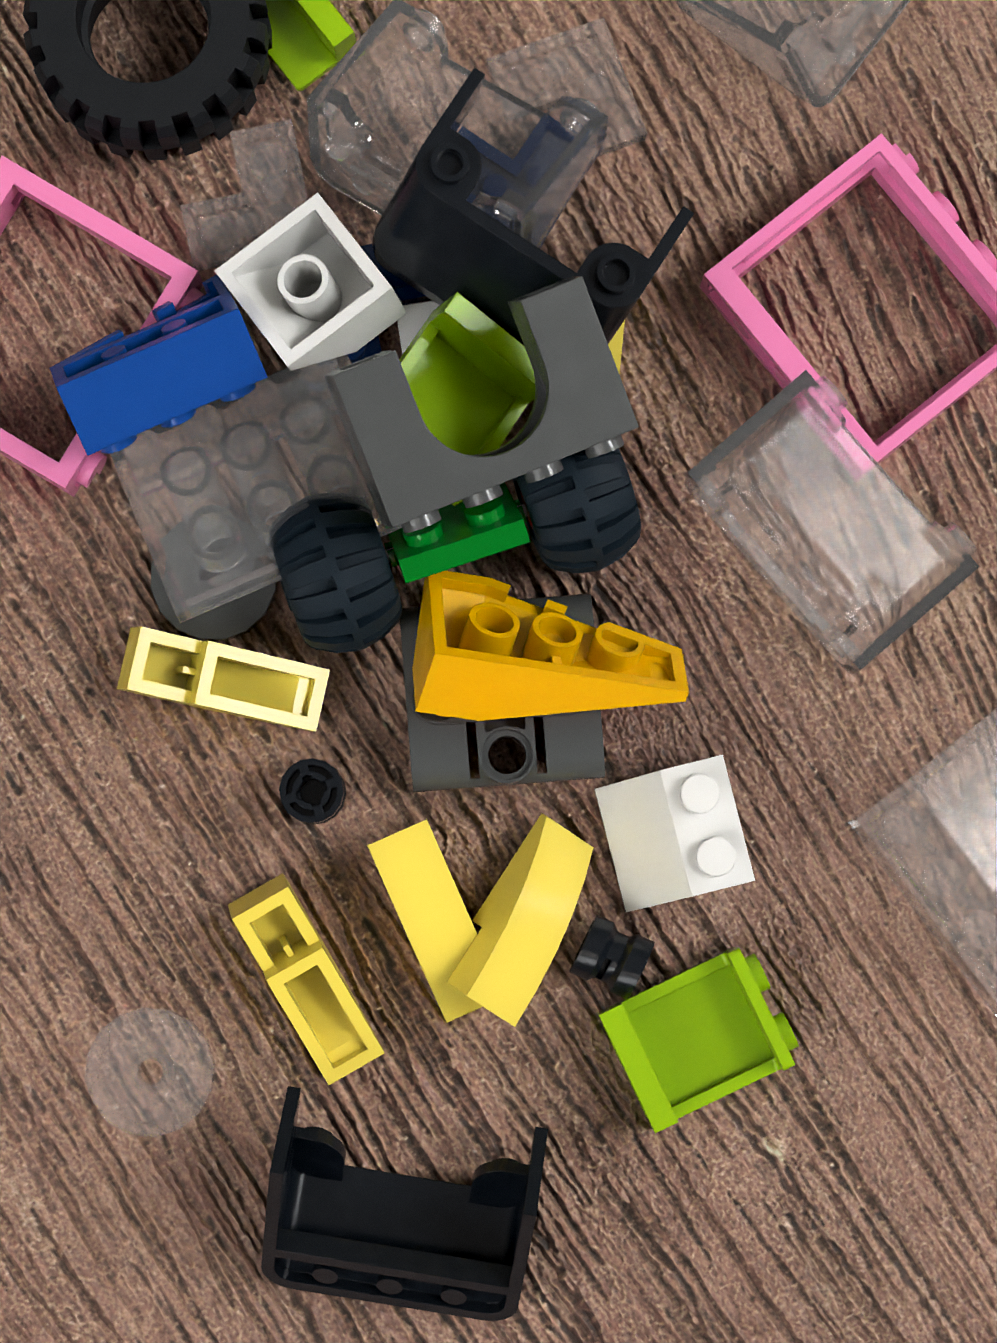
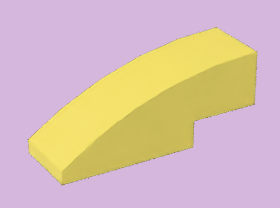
M139 626L130 628L117 689L225 714L316 732L330 669L217 642L196 640Z
M541 813L472 921L482 928L447 980V983L515 1027L536 993L559 948L581 893L594 847Z
M426 819L367 845L446 1023L481 1008V1005L447 983V980L477 936V931L428 820Z
M283 873L228 904L232 921L262 969L268 985L328 1085L384 1054V1050L359 1004Z

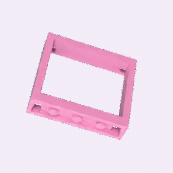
M882 133L703 275L700 289L857 481L997 370L996 344L873 442L740 279L867 177L872 175L997 327V259L983 242L975 239L973 242L969 240L956 224L959 221V215L952 203L939 191L931 194L916 175L919 172V167L910 153L905 155L896 143L891 145Z
M1 155L0 236L23 198L27 196L170 280L152 310L170 301L173 302L177 311L205 295L200 291L203 286V280L198 270ZM152 310L140 330L157 322ZM0 428V454L73 497L81 485L88 488L96 473L100 475L107 460V456L101 453V450L87 456L77 433L61 460L57 462Z

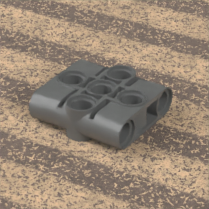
M591 594L520 599L544 608L547 599L568 606L565 613L566 616L594 627ZM421 607L402 608L400 628L413 792L605 778L601 710L485 721L441 717L435 714L416 712L412 667ZM542 720L546 773L537 772L534 721ZM466 726H476L480 778L470 779ZM512 739L523 747L526 759L522 768L517 772L502 774L494 770L490 765L488 759L489 750L497 741Z

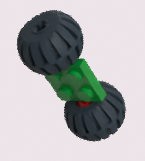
M619 448L589 459L584 450L561 459L564 470L536 482L527 483L524 475L514 478L513 483L518 496L516 500H513L504 482L500 484L503 492L501 496L471 508H466L463 501L456 506L452 504L438 509L442 518L440 521L420 530L404 533L401 525L394 528L384 525L389 542L384 543L386 550L384 549L369 506L356 496L338 493L314 495L288 508L273 524L269 537L290 611L294 614L305 643L316 650L333 653L359 651L369 647L384 638L399 622L402 615V603L389 562L392 568L399 565L405 583H409L529 543L530 539L525 524H527L542 561L553 570L569 573L594 572L619 560L637 543L641 534V519L635 493Z

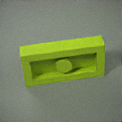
M265 0L272 29V49L268 50V55L297 91L306 89L358 49L353 29L329 0Z

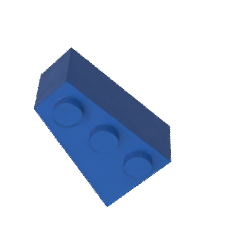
M217 274L202 282L207 294L176 311L173 302L168 301L152 310L157 321L156 323L127 336H124L121 330H116L49 368L57 391L87 456L100 450L104 454L120 451L130 446L137 439V434L157 425H161L164 428L180 425L196 414V408L217 399L228 402L242 398L255 389L256 382L268 378L240 310Z

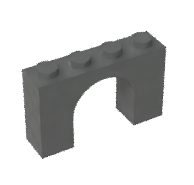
M582 276L568 277L507 301L534 371L536 390L532 411L523 428L508 443L493 451L472 455L462 454L445 446L430 432L421 417L396 350L382 351L324 375L383 525L391 528L401 525L404 533L428 527L442 519L438 510L460 500H463L466 508L489 502L503 494L500 487L501 483L524 475L527 483L550 477L564 470L561 459L582 450L585 451L588 459L616 450L624 445L621 434L639 427Z

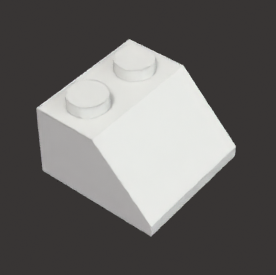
M318 192L214 270L290 371L357 352L407 314L392 286Z
M723 755L659 770L594 789L625 912L755 881Z

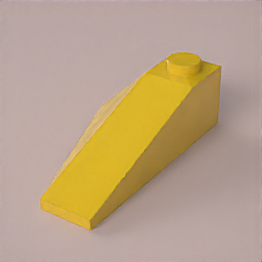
M442 571L424 578L412 667L416 712L435 714L441 717L485 721L686 702L689 687L681 648L611 622L601 624L598 628L592 627L566 616L565 613L568 606L547 599L544 608L509 596L508 593L511 585L490 577Z

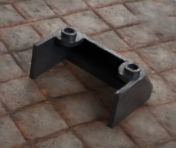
M474 67L421 146L377 223L372 240L374 255L384 269L439 305L458 292L522 345H524L507 301L565 278L582 276L605 338L609 344L694 215V212L685 206L682 207L649 258H646L625 244L606 243L595 248L587 256L576 273L467 201L480 178L482 163L476 147L456 131L474 106L485 77L484 73Z
M288 1086L269 1173L261 1261L263 1274L273 1283L290 1289L485 1321L504 1320L514 1315L519 1305L537 1216L548 1129L535 1127L528 1164H521L510 1158L494 1159L491 1162L480 1165L474 1171L471 1186L345 1165V1146L331 1132L320 1127H297L301 1088Z

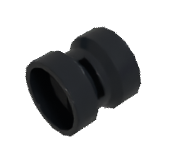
M314 758L300 760L290 766L282 776L279 787L281 803L287 813L301 822L312 825L327 823L335 818L344 807L347 796L345 782L340 773L327 762Z
M597 914L569 972L584 980L597 978L607 983L611 993L628 1000L647 964L655 942L639 934L630 937L617 931L614 922Z

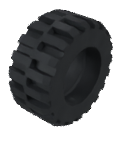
M25 0L23 17L29 26V30L23 34L26 51L33 63V71L54 109L65 123L71 122L75 126L81 137L93 145L98 144L100 141L106 143L113 154L130 158L133 150L145 152L148 160H167V149L182 147L185 156L203 150L199 140L211 133L218 140H221L234 130L231 119L237 112L245 116L248 115L257 101L254 92L257 84H265L270 68L267 55L268 50L272 49V29L265 0H199L205 9L208 19V36L200 53L179 73L169 78L149 83L130 82L116 78L103 70L94 57L90 40L92 30L99 14L111 0Z

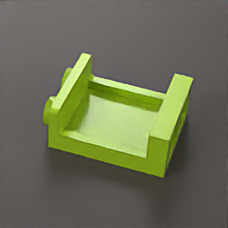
M458 292L432 311L399 359L424 423L441 443L462 454H482L499 448L527 405L535 399L534 371L525 346ZM460 500V501H457V502H455V503H452V505H453V506H456L457 504L461 503L463 500Z
M733 947L629 997L628 1000L624 999L597 1012L644 1114L655 1133L678 1123L679 1118L778 1070L785 1071L795 1066L789 1051L799 1047L798 1041L783 1012L772 1016L761 994L770 989L771 986L754 953L744 958L740 948Z

